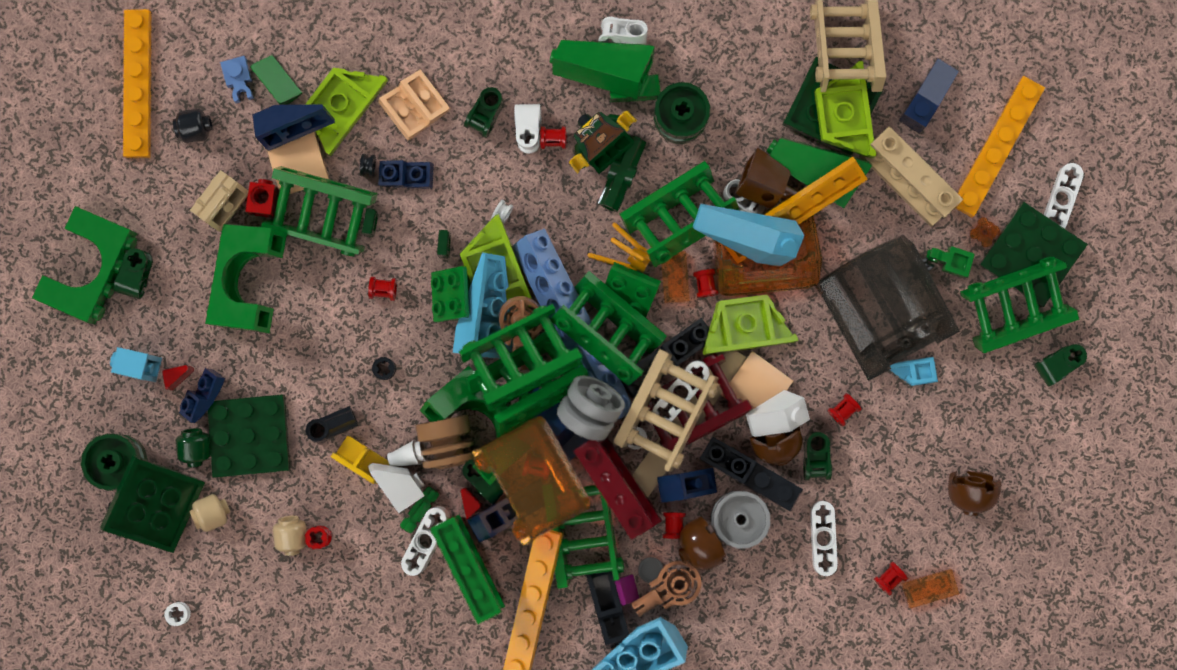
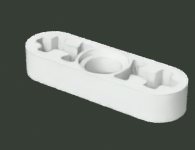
M1075 163L1066 164L1059 170L1044 215L1051 219L1056 215L1057 210H1065V213L1061 212L1057 217V221L1060 222V226L1064 229L1067 226L1084 175L1082 168ZM1072 169L1073 175L1076 176V178L1072 179L1069 182L1068 187L1060 186V183L1062 185L1067 183L1068 176L1065 174V172H1068ZM1058 192L1067 194L1069 199L1067 205L1058 204L1056 201Z
M693 361L684 369L693 374L691 368H699L701 366L703 367L702 374L704 375L702 379L707 381L709 377L708 366L702 361ZM677 378L667 391L673 393L676 386L683 385L688 389V396L685 400L690 401L699 389L696 387L692 389L690 384ZM659 399L654 405L652 412L659 415L658 407L665 408L668 402ZM673 405L669 410L671 416L669 418L664 416L663 418L672 422L682 409H676Z
M818 501L810 509L813 568L822 576H830L835 573L838 566L835 510L829 502ZM821 505H824V509L829 510V515H825L824 519L826 524L830 523V528L823 526L816 528V523L821 524V517L816 515V510H820ZM821 531H827L831 537L829 544L821 546L817 542V535ZM832 548L831 554L826 553V559L832 562V566L827 567V571L824 572V569L818 566V563L823 561V553L817 554V549L829 550Z
M437 506L426 512L401 561L402 569L406 574L415 576L426 569L438 546L429 529L435 522V518L432 515L440 513V519L444 522L450 518L446 508ZM422 534H427L431 537L432 545L429 548H425L420 544ZM419 552L423 553L417 560L419 567L417 566L412 569V563L409 560L414 559Z

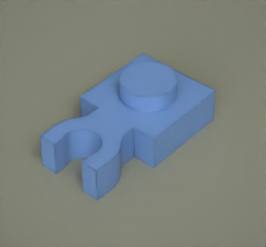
M241 56L220 62L226 86L228 88L234 87L232 92L234 102H240L239 94L243 91L247 93L249 100L254 99L252 91L246 84L252 81L246 57Z

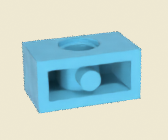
M117 347L110 360L111 373L156 382L162 358Z

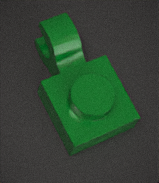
M950 246L947 252L932 248L927 251L926 256L928 261L943 264L942 272L966 279L969 277L975 254Z

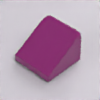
M633 574L622 576L619 580L615 581L622 605H627L639 599Z

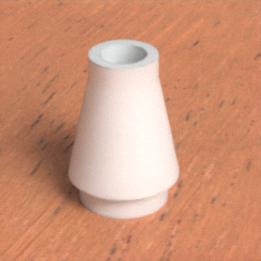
M413 440L399 449L388 453V462L390 466L396 467L420 465L428 458L427 455L421 456V451L426 449L423 442Z

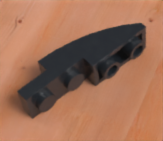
M702 318L638 362L637 366L644 372L631 385L628 386L621 380L632 398L637 395L659 349L672 354L670 360L673 361L674 365L679 366L704 348L709 327Z
M713 436L700 457L707 464L790 512L803 491L801 487L760 465L755 460Z

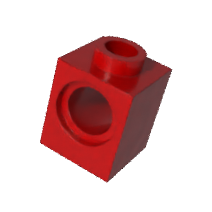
M258 179V183L250 182L245 212L251 216L274 218L280 191L276 185H273V181ZM267 192L269 194L268 200L260 204L258 202L260 194Z

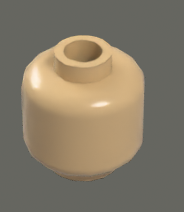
M215 494L193 502V509L189 511L197 530L201 528L204 532H209L225 525L227 522L226 514L230 513L225 499L219 500Z
M298 516L279 518L278 523L273 526L275 548L278 551L285 552L287 556L299 554L300 549L307 545L305 543L306 523L300 520Z

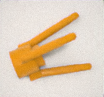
M613 223L612 226L635 248L631 249L615 238H611V242L630 254L627 259L630 264L593 253L587 254L589 258L611 265L616 262L635 271L639 270L642 273L650 262L647 254L648 249L641 246L617 223Z

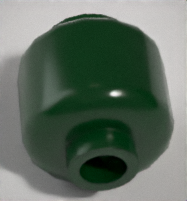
M201 428L185 429L181 431V435L177 436L175 441L177 459L182 463H187V467L202 466L203 461L210 458V438L207 433L202 432Z

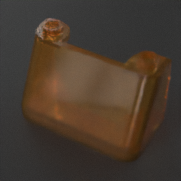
M814 215L799 224L804 238L796 258L780 267L756 263L749 258L737 264L725 246L712 239L719 293L724 296H737L808 289L817 285L820 279L823 258Z
M541 416L529 420L472 452L474 462L479 470L486 473L493 471L518 518L514 520L512 531L522 545L535 540L590 508V500L549 424Z

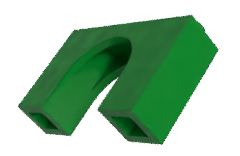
M75 206L64 229L92 241L98 247L102 258L101 269L92 282L81 287H70L42 275L32 299L95 325L96 321H100L105 313V307L103 306L107 298L112 297L115 292L114 283L120 271L125 253L136 247L137 233Z
M223 224L205 324L221 328L270 334L274 308L245 303L239 294L238 279L245 264L255 257L283 258L287 233L272 228Z
M467 366L432 395L420 409V412L430 422L450 419L454 414L462 410H476L486 415L494 427V415L497 414L495 409L490 412L488 411L483 400L484 394L481 390L472 395L469 392L466 378L474 372L470 366ZM524 423L502 436L496 430L495 445L480 457L473 465V468L491 485L526 454L539 439L535 436L533 430L525 426Z

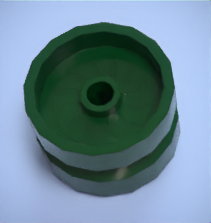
M677 82L667 86L660 92L655 102L653 121L657 132L664 139L676 144H686L695 141L703 133L710 117V103L707 95L699 87L691 83ZM678 112H683L684 116L678 115Z
M107 433L97 436L87 444L82 453L81 468L83 475L91 485L98 489L117 490L132 456L148 461L146 450L139 440L130 435Z

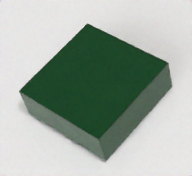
M366 208L362 234L366 237L373 238L375 236L379 216L375 209Z
M439 230L437 256L448 259L450 257L451 234L448 230Z

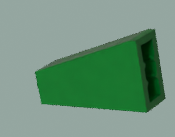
M561 40L557 49L552 50L549 62L552 64V75L638 99L653 65L655 46Z
M781 137L779 141L774 139L766 151L770 154L769 156L789 169L791 176L807 186L852 157ZM855 158L866 176L872 167V163ZM859 186L834 201V203L844 209Z

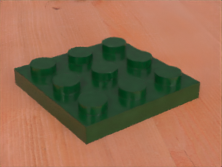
M815 57L782 125L841 154L851 156L853 152L821 141L814 93L820 87V82H816L815 78L816 67H819L818 57ZM828 63L829 69H841ZM866 81L870 114H872L882 92H872L871 83Z
M1022 202L979 265L999 278L1036 265L1043 258L1055 257L1067 265V268L1056 272L1060 285L1088 244L1027 203ZM1046 276L1032 280L1037 303L1041 307H1044L1051 298ZM1022 284L1013 287L1024 295Z
M284 394L213 402L208 409L212 478L291 471Z
M132 456L100 529L104 532L174 553L190 518L189 511L193 509L192 504L198 500L205 482L176 470Z

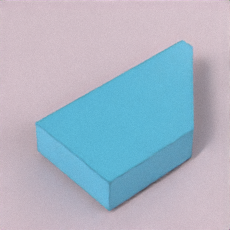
M934 357L886 364L888 370L911 386L938 382Z

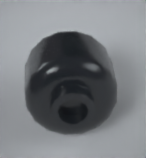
M198 108L180 111L177 113L176 118L173 119L175 136L181 138L184 143L204 141L208 138L209 131L213 129L210 116H205V113Z

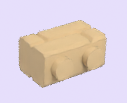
M220 170L216 177L211 180L203 194L196 200L190 211L221 232L223 224L229 222L248 197V190Z

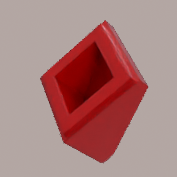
M183 365L162 371L165 389L173 391L194 372V367Z
M462 488L460 492L465 516L468 520L482 507V503L468 488Z

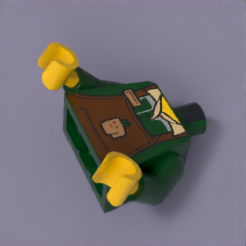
M624 111L621 115L609 114L606 116L602 112H597L593 117L589 114L582 115L578 119V125L581 128L574 134V138L577 141L575 156L569 161L575 172L578 174L581 169L588 167L590 164L599 174L602 173L635 143L627 132L632 123L636 122L637 119L628 111Z

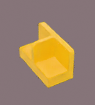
M347 435L338 451L333 452L330 456L372 484L378 483L371 475L368 465L371 463L390 465L387 459Z

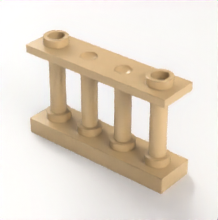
M815 0V4L810 6V19L815 21L819 66L816 67L815 78L816 82H820L821 92H826L829 79H866L867 82H871L872 92H882L886 80V69L878 0H865L864 4L851 7H823V0ZM824 17H860V19H864V24L862 27H825ZM862 37L863 40H866L867 45L864 48H827L826 38ZM828 58H864L865 61L869 62V66H867V69H829Z
M890 126L870 144L876 150V157L860 156L863 160L872 163L871 168L930 227L941 217L945 218L963 200Z
M659 349L613 443L622 448L633 443L667 460L668 462L664 470L670 472L674 468L678 469L685 456L682 454V451L709 397L714 398L720 385L717 384L719 378L714 375H710L708 381L674 365L673 361L670 360L672 354ZM663 374H670L702 390L703 392L697 404L695 405L661 388L662 385L659 382ZM658 397L690 413L691 416L685 428L651 412L650 408L647 407L651 398L655 399ZM646 420L679 437L673 452L639 435V431L636 430L639 422Z

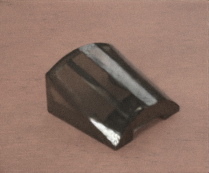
M904 235L858 255L813 284L868 381L890 370V365L933 342L938 344L960 332L914 243Z

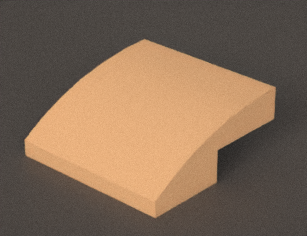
M421 69L400 81L398 87L380 97L378 101L407 141L418 135L450 110V107Z
M315 132L268 151L272 169L283 166L329 179ZM276 180L280 191L281 185L279 184V180ZM294 185V187H291L290 194L302 191L304 187Z
M752 351L729 383L737 398H741L742 402L748 399L754 409L783 390L787 391L793 380Z

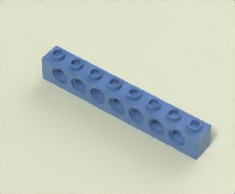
M542 229L525 235L512 247L540 306L546 305L547 307L553 304L555 313L563 304L570 308L578 294L546 230ZM583 306L577 316L589 325L591 320ZM553 323L566 348L571 351L578 348L582 355V365L587 369L589 377L605 382L621 395L625 402V408L617 420L625 417L632 402L621 380Z

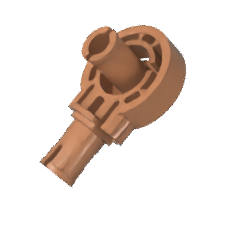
M524 296L509 299L503 304L499 312L501 329L505 328V325L509 326L531 315L530 313L533 310L530 306L536 309L539 305L531 298ZM508 309H509V310H510V312H511V319H510V322H509V318H510V313H509V312H507V310H508ZM541 324L528 331L532 340L536 339V335L540 332ZM518 336L512 339L513 352L522 347L523 344ZM511 340L505 342V344L511 345ZM526 365L521 366V370L527 369Z
M674 560L667 563L660 570L658 578L649 584L653 588L662 581L664 583L655 587L636 601L631 602L634 610L644 604V606L636 610L638 616L641 617L671 597L674 598L663 604L665 610L672 605H686L695 600L701 590V577L698 570L689 562L684 564L682 560ZM674 565L689 567V570L680 568V571H677V568H674L668 572V568ZM664 572H667L666 577L663 578L662 576ZM690 579L691 588H694V580H697V587L692 596L686 599L685 597L691 593V590H688L690 586Z

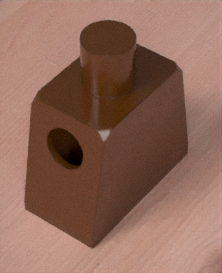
M757 148L745 163L735 194L767 208H773L779 199L786 201L798 193V191L787 185L790 177L789 169Z

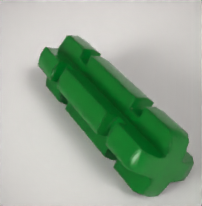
M428 486L423 491L425 496L415 502L407 513L409 515L408 518L405 517L400 523V527L408 533H412L415 530L417 521L420 523L426 512L431 508L432 505L430 503L435 502L439 497V493L434 488Z

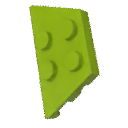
M863 61L857 62L850 69H864ZM833 79L828 82L826 92H821L820 87L816 89L814 93L821 141L868 158H875L876 150L870 145L874 141L866 79Z
M333 67L305 105L323 104L335 119V123L315 131L329 156H332L386 85L388 79L385 76L367 75L364 72L358 71L349 72L345 69Z
M498 213L460 252L462 262L467 267V274L472 283L482 253L505 256L508 288L506 289L507 301L517 296L532 299L506 229Z
M768 295L721 300L715 306L703 355L794 343L798 341V337L788 329L784 323L786 320L775 309L774 303Z

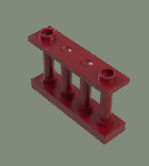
M716 353L705 358L703 362L708 366L712 374L719 378L717 383L720 385L729 403L727 405L729 409L719 414L718 410H714L708 399L703 409L706 421L698 426L695 425L685 446L753 410L748 399L742 402L741 398H737L720 365L726 362L723 354L717 356ZM700 366L691 371L694 375L700 376L702 375L703 367ZM676 379L661 386V388L668 390ZM700 389L695 394L697 400H699L703 392ZM651 398L647 406L650 408L651 412L653 411L654 407L652 401L655 400L654 398ZM681 410L677 417L683 428H685L689 416L686 411ZM652 424L660 438V446L673 452L679 437L674 438L667 431Z
M608 436L605 440H589L574 450L575 455L631 540L663 521Z

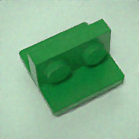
M616 262L611 267L605 282L609 288L645 318L661 283L660 280Z
M466 266L431 273L434 322L458 321L461 318L469 317L468 292L471 282Z

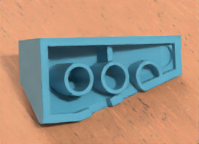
M700 204L693 224L695 230L754 262L779 267L796 258L804 238V234L796 220Z
M482 253L468 292L469 317L458 320L453 353L459 354V350L466 343L473 340L479 341L501 330L499 312L507 301L506 289L508 288L505 256ZM511 339V345H506V344H505V346L507 347L509 353L512 352V346H513V345H512V339ZM495 348L481 354L482 357L501 359Z
M660 617L637 627L592 670H669L685 663L688 646L677 627Z

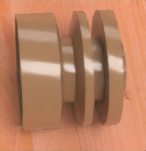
M468 414L415 425L418 442L431 443V447L421 451V456L433 454L434 458L423 461L424 468L445 469L463 465L467 461L476 458L475 451L463 452V448L474 445L473 441H461L460 437L471 431Z

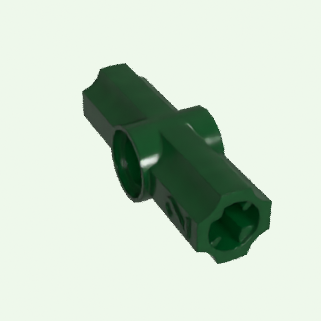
M630 135L635 143L612 163L606 178L608 179L598 202V205L617 213L627 189L633 183L632 180L635 178L638 170L637 165L647 143L634 135Z

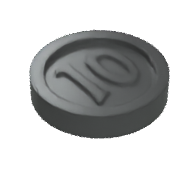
M654 557L643 559L638 567L640 578L650 583L658 578L663 565Z

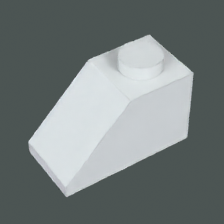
M786 390L746 413L751 435L754 437L791 432L810 420L804 397Z
M377 463L368 465L371 475L398 513L425 496L422 487L425 486L417 473L412 475L408 468Z

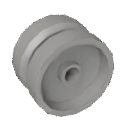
M577 376L568 389V395L562 399L558 406L557 415L561 422L577 435L590 440L600 441L605 440L611 432L614 422L620 417L625 408V402L621 395L605 382L594 377Z
M731 491L722 495L715 502L711 512V526L717 537L725 544L737 549L750 548L759 544L767 535L770 527V512L765 502L757 495L747 491ZM738 515H744L746 520L742 521V525L736 521Z

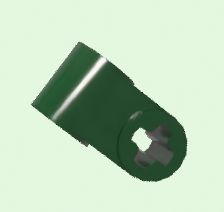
M487 87L481 92L474 107L466 117L464 122L465 128L468 129L470 127L482 133L484 138L490 135L496 119L504 106L503 97L498 89ZM494 95L498 97L496 105H486L485 102L489 96Z
M136 248L130 249L125 253L120 271L114 283L115 292L137 299L143 297L145 293L143 288L147 287L148 277L153 265L150 253ZM136 257L142 259L141 264L134 262Z
M1072 344L1044 357L1042 362L1039 363L1038 361L1033 366L1049 387L1083 365L1087 359V352L1083 346ZM1070 352H1075L1074 360L1070 361L1068 358L1071 355Z
M814 431L807 434L804 438L803 476L805 481H809L810 478H825L826 480H831L830 440L824 433ZM815 436H819L823 444L819 450L815 451L811 447V440ZM813 468H822L821 470H812Z
M479 459L467 461L463 466V476L487 501L494 505L507 491L510 484L501 476L491 485L481 475L470 476V464L474 465Z

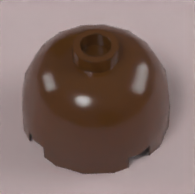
M800 426L791 432L750 437L755 455L765 463L779 466L786 465L799 454L803 444Z
M957 471L949 474L948 495L951 502L958 509L963 510L964 514L978 516L979 513L987 512L996 505L1000 497L1002 485L999 479L996 483L993 481L992 475L982 472L967 471L970 476H957Z
M697 517L685 525L680 532L679 545L681 549L677 550L684 564L689 562L694 568L711 570L726 562L724 559L726 554L715 532L710 533V531L706 530L705 527L709 526L707 521L702 517Z

